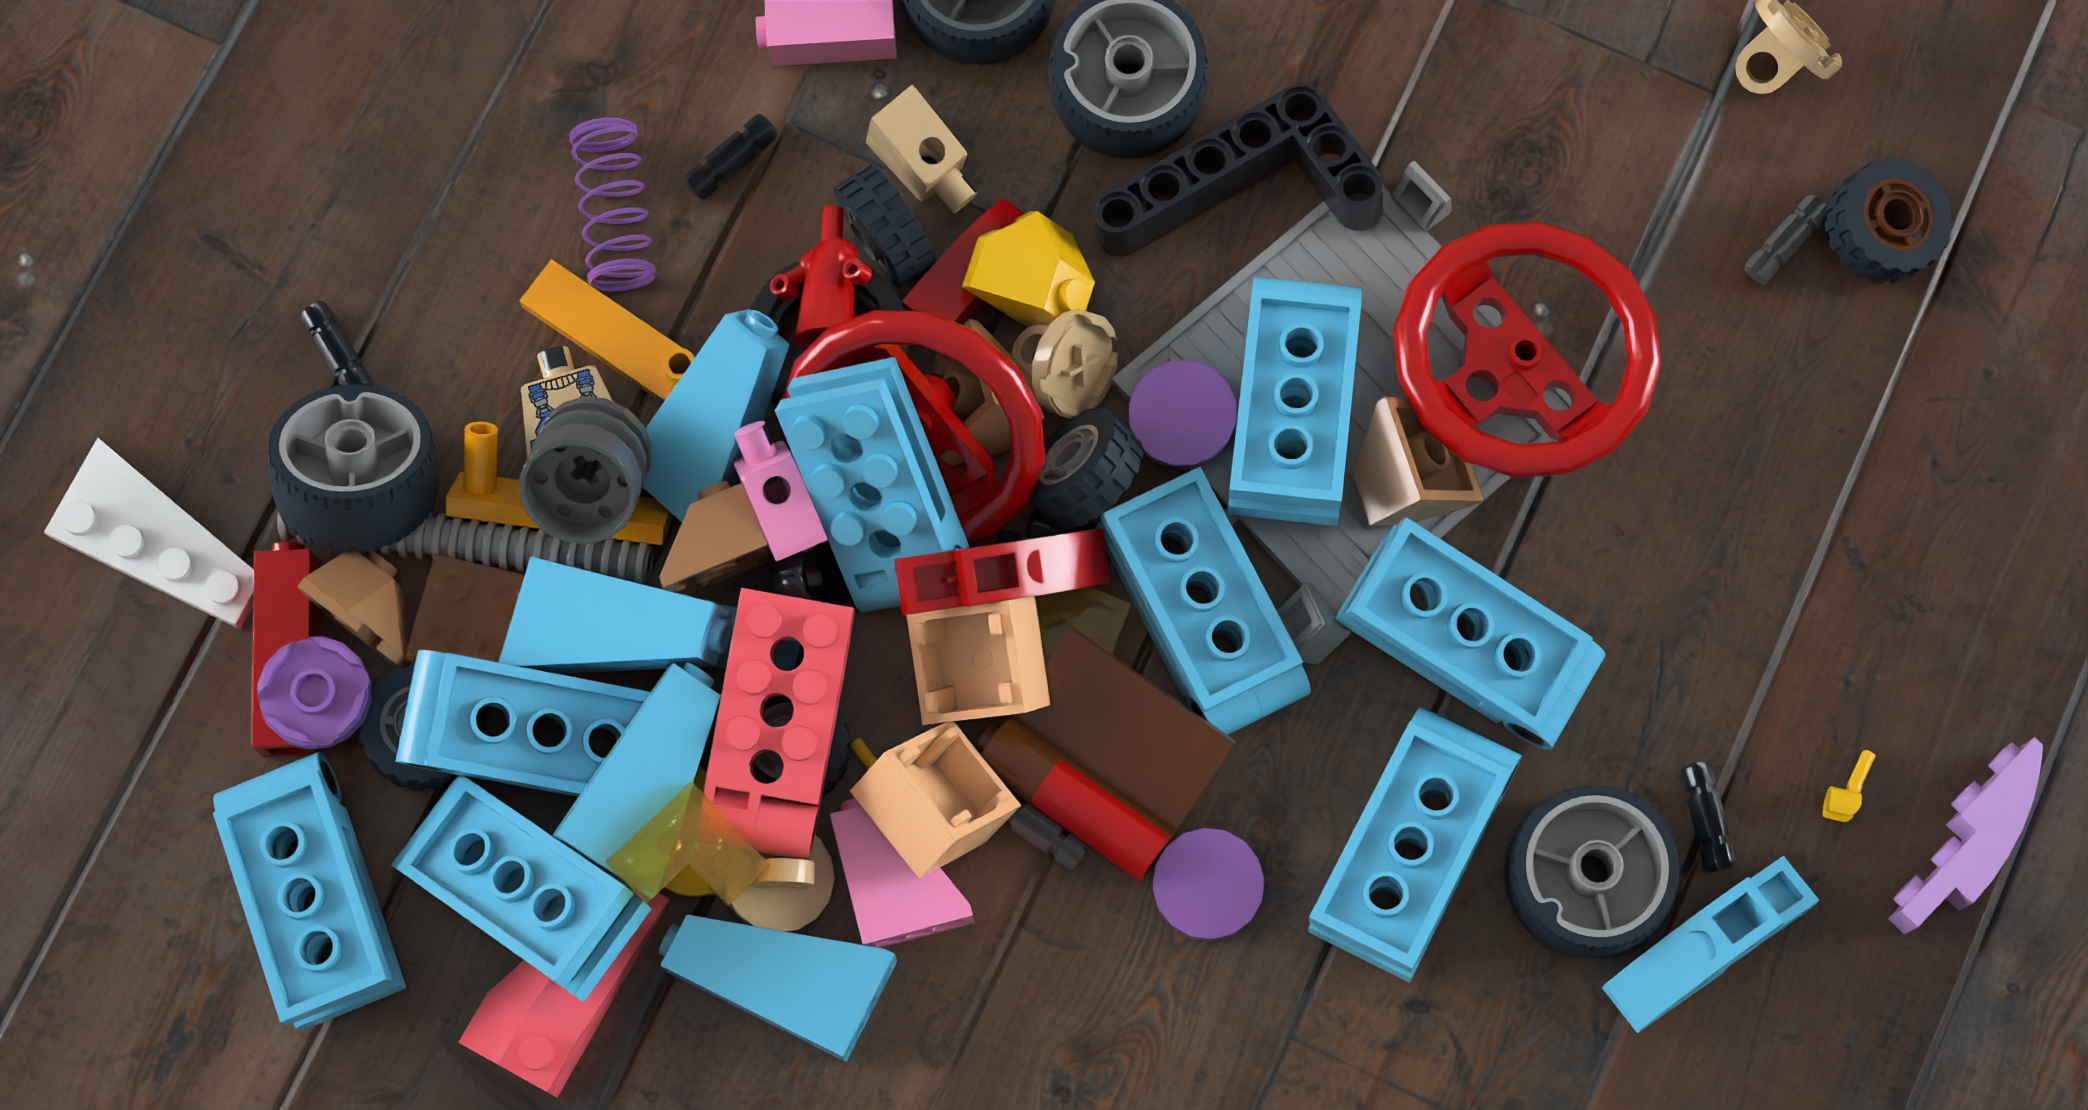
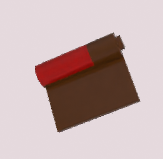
M1070 627L1045 665L1051 705L1026 713L1013 714L1012 718L1007 720L1000 728L992 723L979 738L975 748L1009 790L1134 879L1141 882L1155 865L1165 847L1170 843L1237 741L1077 629Z

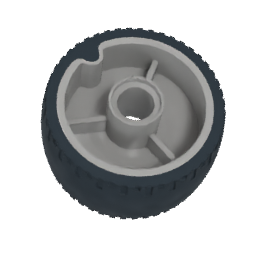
M1085 0L1084 3L1079 4L1065 18L1056 34L1051 49L1048 76L1052 102L1068 132L1074 135L1075 139L1085 147H1090L1092 151L1100 152L1102 155L1107 154L1114 158L1120 157L1125 159V157L1133 159L1135 157L1142 158L1145 155L1151 156L1156 152L1163 151L1166 147L1169 148L1190 129L1201 110L1206 95L1208 58L1199 28L1195 25L1194 20L1189 14L1183 11L1182 7L1175 4L1173 0ZM1132 64L1138 66L1141 70L1134 74H1123L1116 67Z
M360 384L338 385L333 388L328 387L321 391L318 390L292 404L277 419V423L274 424L273 430H271L268 445V471L276 507L287 528L311 545L314 544L316 547H323L330 551L336 550V552H362L365 550L371 551L376 548L380 549L383 546L392 545L396 541L399 542L402 538L409 536L411 532L416 531L418 526L422 525L424 520L428 518L429 512L433 509L437 495L438 463L432 432L420 408L415 406L411 400H407V397L401 396L395 391L392 392L390 389H383L379 386L373 387Z
M1585 785L1563 790L1550 796L1533 808L1517 828L1508 848L1505 864V882L1511 906L1517 918L1528 932L1538 941L1545 944V946L1557 952L1582 958H1601L1616 955L1633 948L1649 937L1660 926L1673 905L1680 871L1679 856L1674 838L1669 833V828L1663 819L1655 813L1656 811L1645 801L1642 802L1639 800V797L1627 791L1598 785ZM1593 856L1603 861L1608 873L1605 882L1596 883L1585 878L1580 866L1583 857Z

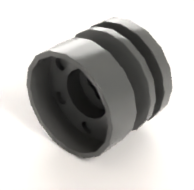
M581 397L560 404L547 415L519 476V497L528 517L545 533L569 543L592 544L610 539L623 529L635 509L652 461V443L643 423L628 408L605 398Z

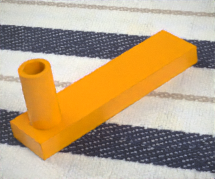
M552 259L519 300L522 308L662 403H664L695 358L689 350L682 348Z
M472 422L466 425L464 429V472H459L446 496V516L539 528L528 517L520 500L519 480L497 477V426L489 422ZM639 496L627 525L611 538L663 545L673 522V514L655 498Z

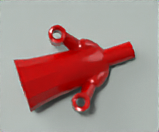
M836 205L825 206L822 209L821 241L801 257L799 266L784 274L776 275L770 282L771 292L783 301L795 298L799 293L798 285L804 282L797 325L792 340L797 345L803 346L806 349L828 327L854 318L853 283L855 285L867 283L872 277L870 267L858 259L856 247L850 241L843 238L844 209Z

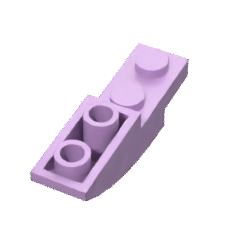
M2035 737L2019 748L2012 742L2008 744L1988 765L1995 772L1994 775L1982 787L1973 781L1952 802L1951 805L1958 812L1946 826L1962 841L1960 842L1955 836L1950 838L1930 859L1937 868L1924 881L1917 875L1914 876L1893 898L1899 907L1888 920L1904 935L1918 928L1944 899L1950 902L1958 911L1973 904L1992 882L2009 857L2024 828L2039 780L2043 744Z

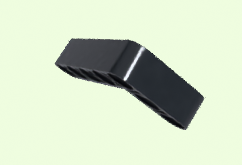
M1295 84L1105 192L1094 205L1097 239L1100 247L1108 254L1113 256L1133 254L1292 161L1297 163L1334 216L1345 228L1353 231H1365L1373 228L1383 215V179L1380 172L1324 96L1315 87L1307 84ZM1296 115H1308L1312 117L1304 122H1298L1291 119L1293 116ZM1254 140L1267 143L1259 148L1246 146L1248 142ZM1325 154L1340 156L1335 161H1324L1319 157ZM1209 166H1215L1221 169L1219 172L1214 174H1204L1200 172L1203 168ZM1161 193L1176 195L1173 199L1167 201L1154 199ZM1355 193H1363L1370 196L1365 201H1353L1348 197ZM1116 219H1126L1131 221L1123 227H1112L1108 225Z

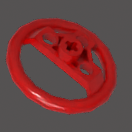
M1543 222L1488 224L1443 245L1408 283L1393 328L1398 384L1422 428L1463 462L1512 478L1567 475L1615 452L1647 415L1661 369L1656 315L1631 271L1591 238ZM1537 255L1575 268L1605 293L1623 325L1628 361L1618 396L1611 405L1598 401L1495 280L1492 276L1488 260L1495 257ZM1441 297L1449 318L1465 338L1462 367L1444 381L1435 382L1430 373L1426 335L1437 300ZM1482 305L1491 306L1499 312L1502 323L1494 328H1485L1476 322L1473 310ZM1472 378L1486 379L1492 384L1495 396L1488 401L1475 400L1468 394L1466 382ZM1549 388L1564 390L1571 399V408L1565 411H1555L1549 408L1543 399V392ZM1495 414L1531 418L1536 420L1550 438L1559 442L1517 444L1480 432L1476 428Z
M873 310L828 327L794 361L782 399L790 398L787 388L793 378L896 357L967 542L971 543L994 535L1029 503L1045 462L1042 412L1022 373L1014 362L978 331L927 311ZM899 345H921L957 359L991 388L1009 421L1012 453L999 486L992 458L953 412L955 397L949 385L936 376L922 374ZM783 432L784 442L791 452V449ZM954 451L963 457L966 465L962 467L948 465L941 458L940 452Z

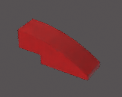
M1002 197L981 215L923 275L902 300L904 310L927 311L964 325L975 310L980 312L987 304V302L962 287L978 237L992 230L1003 229L1015 223L1016 218L1025 213Z

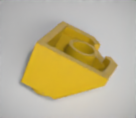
M1030 211L1016 218L1015 223L1003 229L992 230L978 237L962 287L1028 328L1036 324L1050 325L1062 313L1075 309L1086 311L1095 281L1073 234L1040 212Z

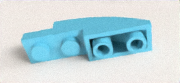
M1782 856L1752 878L1747 877L1692 916L1605 983L1602 989L1633 1029L1639 1033L1719 977L1730 965L1812 909L1819 899L1786 858Z

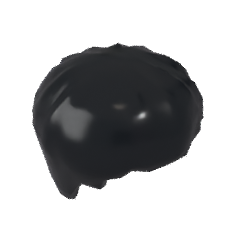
M828 540L777 562L772 555L767 572L770 574L771 590L774 594L841 606H849L854 603Z

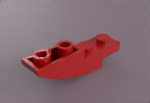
M1103 528L894 559L902 615L980 605L1110 583Z

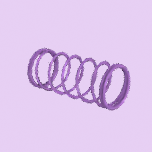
M622 118L592 119L577 125L569 134V141L573 146L571 150L572 157L583 165L577 172L574 180L578 187L587 192L581 198L578 208L580 213L591 219L584 226L581 234L585 241L595 246L585 259L587 267L591 269L587 275L588 283L597 290L608 292L640 288L651 283L657 276L656 266L646 260L620 259L602 263L596 267L592 266L590 261L592 255L600 249L613 251L636 250L647 247L653 241L652 238L646 235H628L600 244L590 240L587 235L589 227L596 222L625 224L643 220L649 215L646 209L629 207L609 211L596 217L588 214L583 207L585 200L591 195L623 197L640 193L645 188L644 183L636 180L612 182L595 189L583 186L580 181L581 174L588 168L621 170L634 167L641 162V157L633 153L607 155L589 163L582 161L577 156V149L588 152H605L617 150L633 143L638 136L637 126L631 121ZM600 129L583 136L580 140L576 139L577 136L584 132ZM608 132H631L625 137L612 141L586 142V140ZM612 159H636V161L621 165H598V163ZM624 185L640 186L639 188L623 192L602 191ZM623 213H643L642 215L625 219L607 218ZM646 240V242L635 245H612L623 241ZM623 269H640V270H644V271L632 272V273H616V272H611V271H617V270H623ZM599 275L616 278L638 277L624 281H601L594 279Z

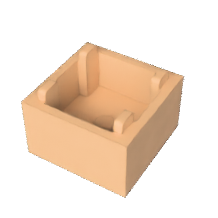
M1035 596L906 615L922 725L1020 714L1051 705Z
M954 721L945 722L884 752L850 790L851 794L919 879L986 843L1021 806Z

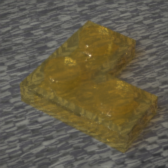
M692 781L687 783L605 861L644 904H647L688 865L725 905L729 906L770 866Z

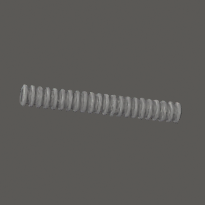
M278 512L277 530L280 539L290 542L296 537L299 543L307 544L306 540L303 541L298 535L293 534L292 530L287 528ZM429 512V516L424 520V523L419 525L418 529L411 532L409 536L402 538L399 542H394L392 545L380 548L384 555H391L394 551H398L400 557L407 558L411 553H415V557L420 560H424L427 555H431L435 562H441L444 557H447L451 564H458L462 559L466 561L468 566L473 567L478 562H482L484 568L488 569L493 568L495 564H499L502 571H509L514 566L518 573H526L531 556L646 585L650 581L654 560V548L648 543H640L639 545L635 544L634 541L624 540L623 542H618V539L612 538L592 544L569 543L545 533L542 529L534 531L532 527L524 526L519 529L516 525L505 524V526H500V523L495 522L483 524V521L473 519L471 522H467L466 518L455 517L452 520L449 516H446V513H440L437 517H433L431 512Z

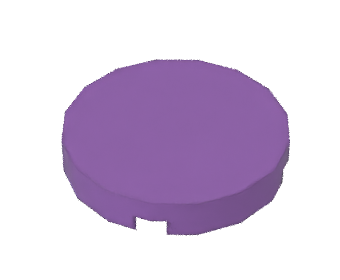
M1194 360L1169 361L1151 369L1137 383L1129 401V427L1131 432L1141 441L1143 453L1153 462L1165 467L1167 465L1172 468L1196 469L1214 461L1229 446L1237 425V404L1229 383L1212 367Z
M323 636L308 637L309 639L300 640L296 643L293 641L280 647L265 663L257 684L262 716L267 726L289 744L305 749L330 748L350 738L364 723L372 703L371 678L363 661L342 642Z
M1202 828L1183 833L1165 847L1155 865L1152 892L1158 912L1172 928L1178 930L1179 933L1189 939L1213 942L1234 936L1251 922L1262 903L1264 876L1258 857L1245 841L1225 830Z

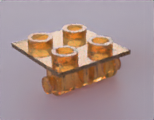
M435 554L404 659L416 662L418 650H427L499 663L525 575Z

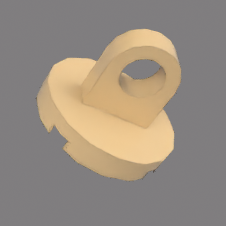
M1778 0L1755 1V7L1767 27L1742 50L1737 58L1735 66L1736 75L1743 87L1750 92L1758 94L1771 93L1780 88L1803 66L1820 78L1827 80L1842 67L1840 54L1834 53L1829 57L1826 53V50L1831 46L1828 42L1829 38L1795 2L1791 3L1787 0L1781 5ZM1758 52H1767L1773 55L1778 62L1777 75L1765 81L1755 78L1749 70L1751 56Z
M1075 309L1062 313L1050 325L1036 324L1025 329L1014 343L1012 357L1032 376V386L1036 400L1044 410L1059 416L1072 418L1075 415H1079L1085 409L1096 408L1112 386L1111 379L1115 376L1118 366V353L1112 351L1111 339H1117L1114 328L1105 317L1081 309Z
M816 835L810 860L792 859L730 848L725 855L721 871L724 898L729 907L742 919L741 921L750 926L785 932L799 930L818 918L830 901L835 881L832 858L821 839Z

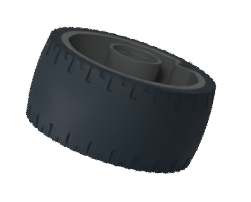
M1056 0L901 1L912 28L918 37L933 51L940 53L941 56L950 60H957L960 63L983 65L1010 59L1013 55H1018L1026 50L1031 43L1033 44L1046 28Z

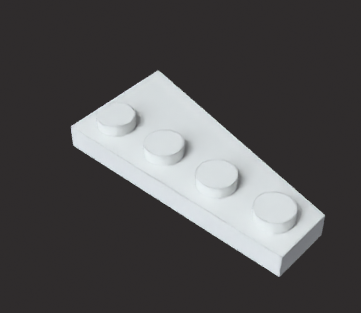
M97 438L44 533L72 549L241 629L253 607L254 570L103 441Z

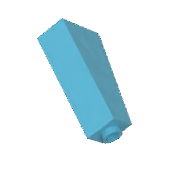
M747 309L725 314L645 428L652 443V461L642 487L681 522L689 505L699 500L697 493L723 481H728L730 487L741 483L733 461L743 455L734 433L748 424L764 420L790 345L776 333L778 330L777 325L768 316L759 311Z
M530 556L499 663L555 674L667 669L673 663L683 668L686 662L696 667L717 666L720 654L727 650L731 641L732 623L730 618L732 612L713 602Z
M686 662L683 668L673 663L666 669L552 835L645 900L652 899L659 889L721 697L720 694L711 689L715 681L704 671Z
M686 915L681 926L675 923L671 925L658 954L664 956L660 966L667 973L847 1062L897 963L895 954L883 948L693 915Z

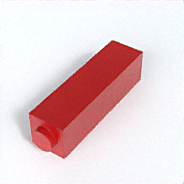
M296 542L274 543L271 545V551H254L251 747L263 757L308 756L319 752V749H305L289 744L267 726L261 714L262 711L257 692V684L265 663L280 647L293 641L296 643L300 640L309 639L308 637L321 636V611L297 587L304 577L321 567V561L310 549H305V545Z

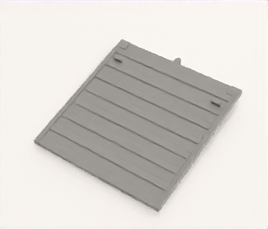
M1384 186L1383 215L1373 228L1365 231H1353L1345 228L1323 201L1111 379V383L1117 388L1118 393L1129 403L1137 383L1151 369L1169 361L1194 360L1212 367L1229 383L1236 399L1238 417L1253 277L1362 288L1342 502L1338 526L1228 515L1236 428L1229 446L1214 461L1201 466L1214 493L1227 506L1224 512L1231 526L1240 520L1250 530L1252 537L1299 587L1305 582L1311 583L1337 613L1390 527L1370 526L1367 516L1359 505V492L1353 472L1377 401L1385 397L1406 398L1397 379L1393 328L1408 283L1442 247L1391 196ZM1355 193L1348 198L1353 201H1365L1370 196L1363 193ZM1441 297L1437 300L1426 335L1430 373L1435 382L1444 381L1462 367L1465 338L1449 318ZM1482 305L1473 310L1474 319L1485 328H1494L1502 323L1499 312L1491 306ZM1293 355L1295 357L1305 358V356L1303 355ZM1472 378L1466 382V390L1475 400L1488 401L1495 396L1492 384L1486 379ZM1549 388L1543 392V399L1549 408L1555 411H1565L1571 408V399L1564 390ZM1295 404L1287 405L1291 408H1302ZM1495 414L1476 428L1480 432L1517 444L1548 443L1554 440L1546 434L1535 419ZM1290 454L1281 455V457L1286 459L1298 458ZM1471 464L1483 500L1487 499L1511 478ZM1481 503L1415 523L1441 539Z

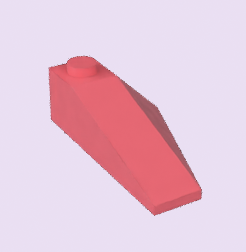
M632 891L636 897L644 901L652 909L584 1002L523 960L487 992L458 1043L558 1098L669 904L670 899L656 892L652 899L645 900Z

